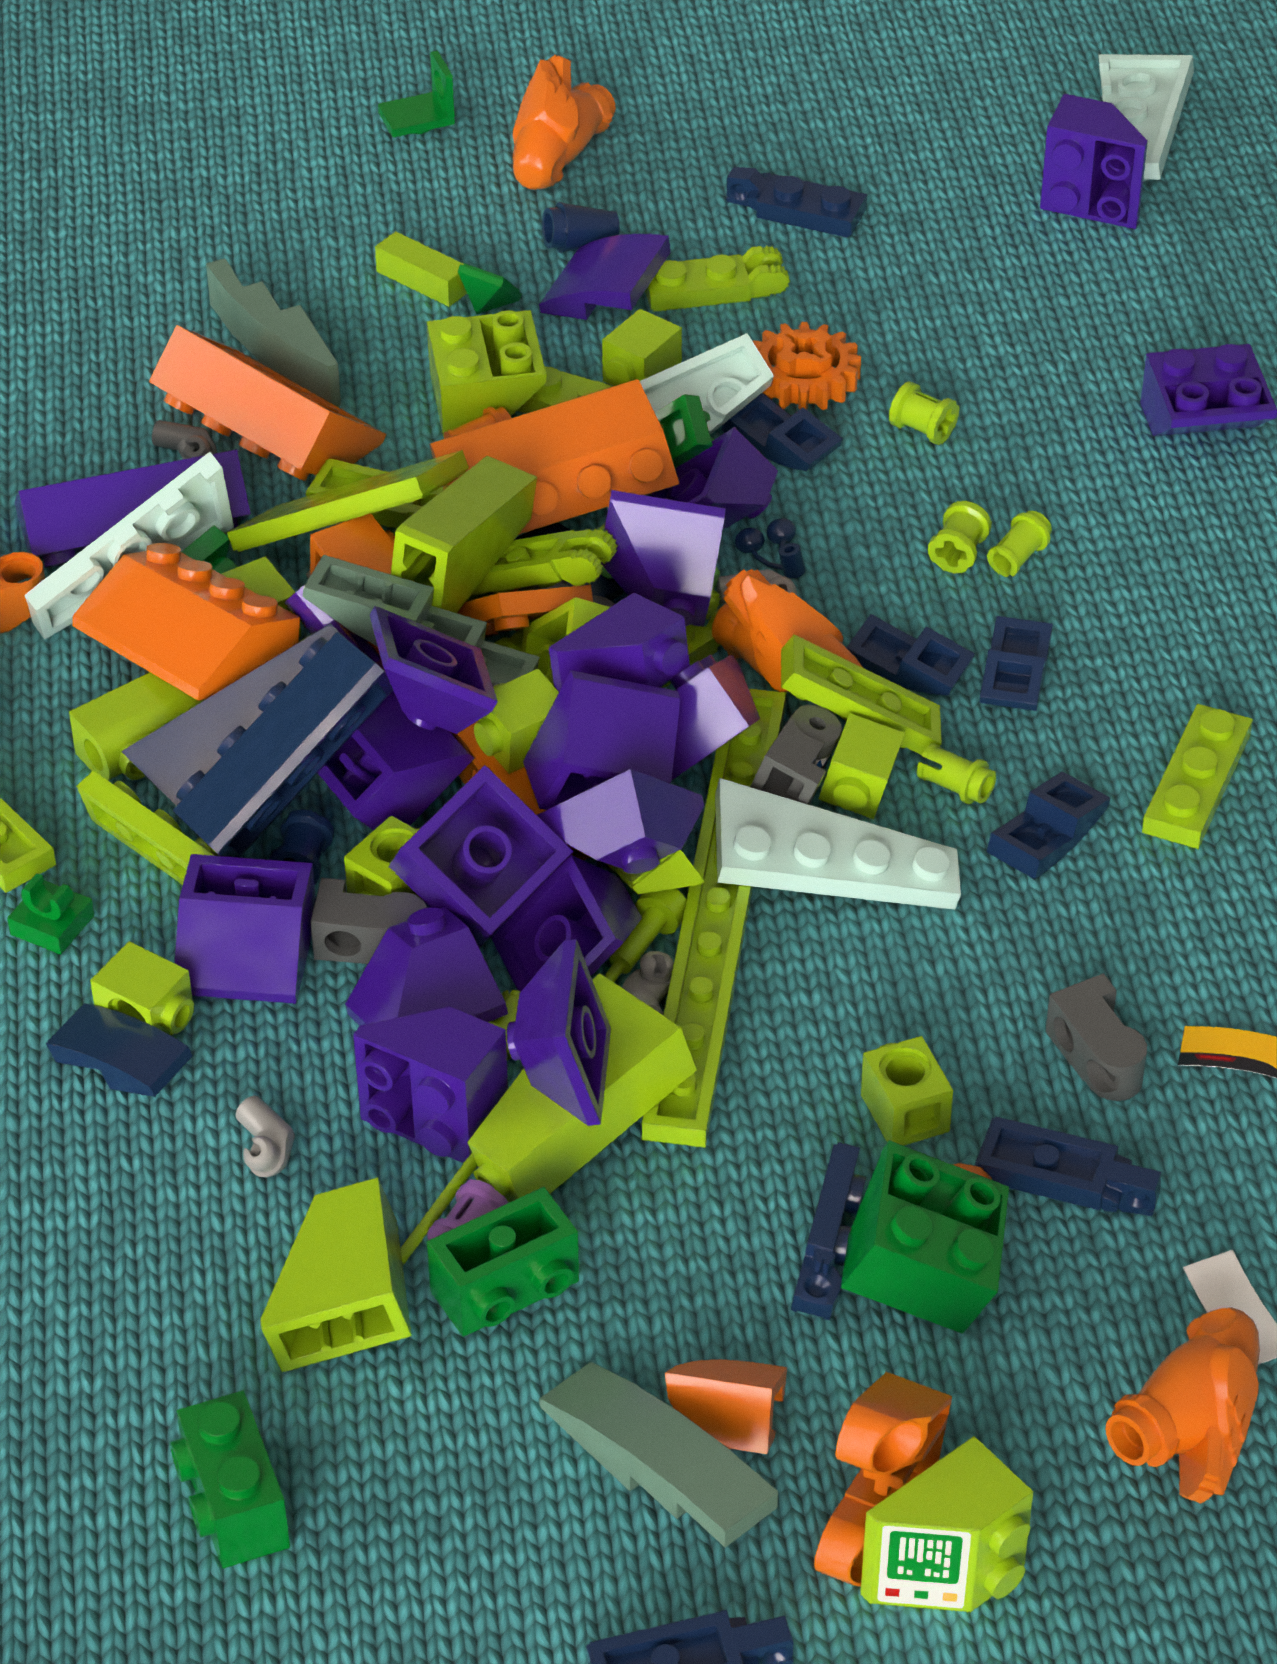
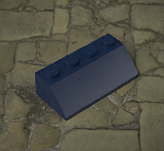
M338 632L328 641L323 637L317 639L301 656L298 664L303 669L288 685L280 681L273 686L258 705V709L262 711L261 715L247 730L242 726L234 729L217 749V753L222 757L206 774L201 770L195 772L177 792L176 797L181 802L172 811L220 856L240 858L393 691L386 672Z

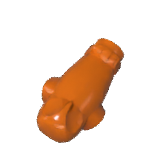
M554 55L548 60H539L534 75L529 81L525 95L522 98L513 128V172L516 180L523 187L530 190L545 189L560 182L563 178V167L584 150L594 134H600L609 127L616 110L612 94L601 85H590L589 82H582L571 89V61L562 56Z
M743 569L726 584L728 588L723 593L725 595L723 599L726 604L719 609L714 618L712 636L716 643L723 646L728 656L733 655L736 659L742 658L757 673L764 677L773 689L779 692H789L781 688V649L793 634L862 667L858 659L842 644L844 640L843 635L835 625L795 593H789L776 584L771 585L758 569L755 571L753 569L748 571Z
M1233 1307L1216 1309L1192 1320L1186 1328L1189 1340L1178 1346L1162 1361L1138 1394L1123 1396L1114 1405L1115 1408L1106 1423V1436L1111 1448L1120 1459L1130 1465L1141 1466L1147 1463L1149 1467H1158L1172 1459L1174 1454H1179V1495L1201 1504L1214 1494L1224 1495L1232 1470L1238 1461L1242 1445L1246 1439L1258 1396L1259 1382L1256 1373L1260 1356L1259 1331L1253 1319L1243 1311Z

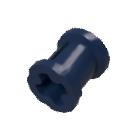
M294 810L283 820L280 827L281 836L283 837L279 847L272 851L268 860L313 863L314 884L316 885L322 872L319 860L322 852L331 845L334 839V828L329 820L312 810Z

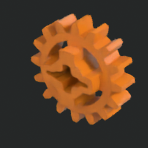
M802 321L799 329L792 330L786 323L780 324V333L775 334L765 330L762 332V341H753L774 375L770 387L762 393L771 400L774 398L779 399V406L782 409L794 403L798 404L799 410L801 408L807 410L808 404H816L821 410H826L829 399L843 403L846 400V392H856L857 380L860 379L861 356L857 355L858 345L856 343H846V333L843 331L830 335L828 334V325L823 324L817 330L809 329L808 322Z

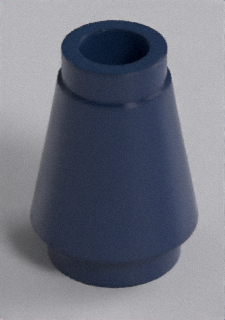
M558 202L555 207L546 208L542 217L544 243L547 248H556L559 253L576 250L598 239L619 235L620 231L619 217L616 211Z

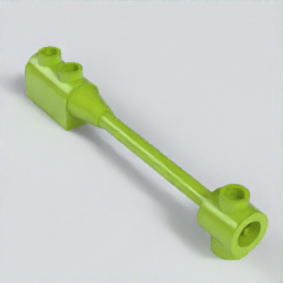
M489 593L471 595L467 601L489 596ZM149 672L69 711L75 754L91 771H95L108 781L123 773L130 780L141 779L146 775L121 751L204 700L198 701Z

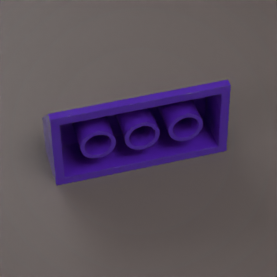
M237 449L212 454L223 469L234 528L239 526L238 521L246 520L251 514ZM204 456L18 491L14 503L27 552L43 559L45 568L64 565L76 556V552H81Z

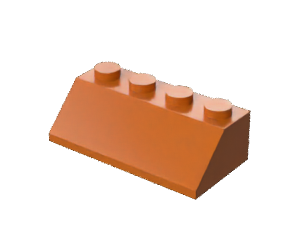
M176 325L149 380L150 383L167 392L163 400L167 404L190 415L197 409L204 414L201 420L203 425L230 437L232 431H235L242 436L239 442L241 447L266 459L270 452L281 458L277 465L279 469L303 481L307 480L310 473L317 475L325 461L329 458L353 464L380 446L387 435L237 349L179 325Z
M639 379L429 443L433 458L463 450L469 469L484 457L490 456L537 476L532 516L519 534L608 507L611 490L646 495L679 484L664 431ZM456 478V479H454L453 481L449 482L448 484L444 485V486H443V490H444L445 488H447L449 485H451V484H452L454 481H456L458 478Z
M153 543L147 546V551L124 554L74 613L72 626L199 701L208 699L299 642L300 617L280 607L276 599L258 595L247 589L243 581L227 578L212 569L213 566L210 563L194 560L183 554L179 546L169 543Z

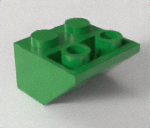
M889 1140L883 1147L848 1235L841 1288L963 1334L998 1292L1009 1186Z

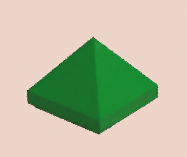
M465 263L464 265L460 264L457 272L476 314L520 301L522 296L520 290L504 277Z

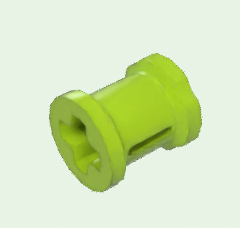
M908 381L900 387L894 396L889 410V421L891 425L900 429L908 426L927 435L931 443L941 445L949 438L956 426L960 407L955 400L950 398L939 400L923 393L920 385Z
M956 501L950 504L943 515L944 527L931 538L927 551L932 562L937 564L942 570L954 574L964 573L969 567L973 566L977 559L976 546L985 541L992 526L989 514L982 507L969 501Z

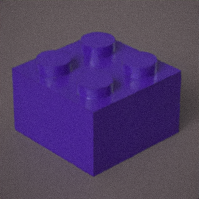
M484 765L400 848L388 867L430 908L446 907L465 923L480 949L572 854L573 850Z

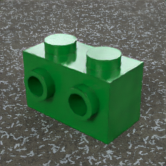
M541 1187L427 1241L430 1292L462 1337L485 1326L492 1327L505 1321L512 1313L544 1298L556 1297L569 1286L579 1282L578 1230L545 1187Z
M244 1390L176 1410L180 1438L169 1442L174 1466L180 1482L190 1479L192 1481L196 1494L188 1498L200 1538L211 1535L222 1569L290 1548L284 1497Z

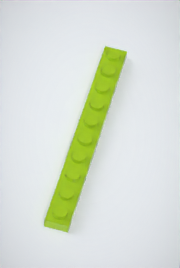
M749 689L761 719L722 745L715 753L693 864L705 882L700 885L690 886L688 889L664 1010V1016L681 1027L697 1071L643 1115L642 1140L706 1148L753 890L752 886L717 883L715 793L719 778L748 787L751 786L766 753L782 731L786 708V692Z

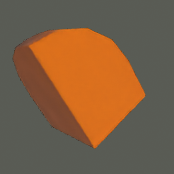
M715 1359L697 1360L676 1365L665 1372L668 1400L674 1409L728 1449L768 1454L776 1431L772 1430L774 1401L783 1402L787 1367L749 1361Z

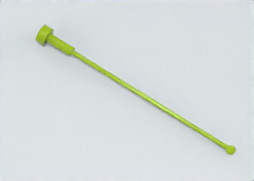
M678 889L643 893L635 906L642 919L624 943L609 958L611 967L604 975L605 977L615 982L621 973H629L658 933L668 935L677 930L682 923L686 898ZM472 1153L400 1247L403 1266L427 1235L435 1220L439 1219L456 1196V1192L461 1185L465 1184L478 1165Z

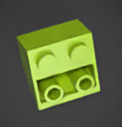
M506 310L497 314L469 317L452 316L442 320L427 321L429 371L443 436L444 432L450 429L453 430L483 416V410L490 406L495 409L503 407L512 416L547 383L546 370L531 310Z

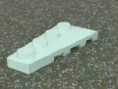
M1098 54L1103 102L1112 103L1148 140L1143 181L1149 179L1160 180L1194 73L1193 55Z
M747 333L643 379L640 383L654 412L684 394L699 396L703 410L710 414L711 420L707 422L709 433L712 434L770 387L774 375Z
M211 452L207 453L25 594L33 625L44 639L72 624L74 613L124 554L147 551V546L153 543L174 544L179 546L182 551L213 525L224 533L234 528L223 469Z
M719 778L715 793L717 883L956 909L961 895L957 849Z

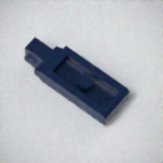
M733 167L727 177L726 201L748 206L756 210L757 218L849 238L867 209V194L850 191L841 186H827L808 182L795 176L760 173L756 168Z
M997 1116L992 1118L974 1166H979L990 1175L993 1181L1009 1186L1011 1189L1096 1210H1101L1102 1208L1104 1211L1117 1212L1119 1209L1121 1212L1153 1216L1160 1195L1161 1172L1132 1165V1160L1118 1154L1117 1145Z
M840 1142L833 1145L792 1301V1311H800L830 1320L841 1297L843 1289L841 1288L842 1277L833 1265L844 1266L848 1235L851 1227L841 1225L844 1212L857 1215L865 1186L866 1176L854 1174L860 1150L859 1147Z
M727 1610L592 1641L586 1645L588 1664H792L794 1661V1643L785 1616L747 1624L745 1617L729 1618Z

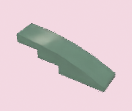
M225 258L206 263L210 305L231 334L265 366L332 404L340 406L341 395L338 363L301 305L280 310L263 281L242 286Z
M323 555L303 588V597L351 632L377 646L369 615L374 606H378L480 648L493 686L507 683L538 669L540 657L484 641L487 622L432 606L434 587Z
M593 1362L588 1363L539 1398L540 1407L629 1491L641 1485L676 1519L687 1512L725 1548L778 1508V1491L726 1446L676 1409L633 1382Z

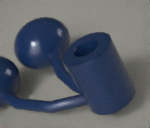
M775 519L768 525L766 530L767 538L772 543L779 545L778 552L781 564L771 563L758 555L757 551L763 547L765 541L764 535L759 529L745 528L735 537V546L739 551L752 553L756 560L769 568L783 570L787 578H798L806 571L800 546L796 543H789L796 534L795 524L789 519Z

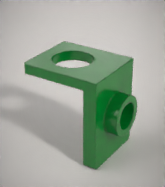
M438 50L430 52L432 92L378 104V113L392 137L423 134L431 129L455 124L453 76Z

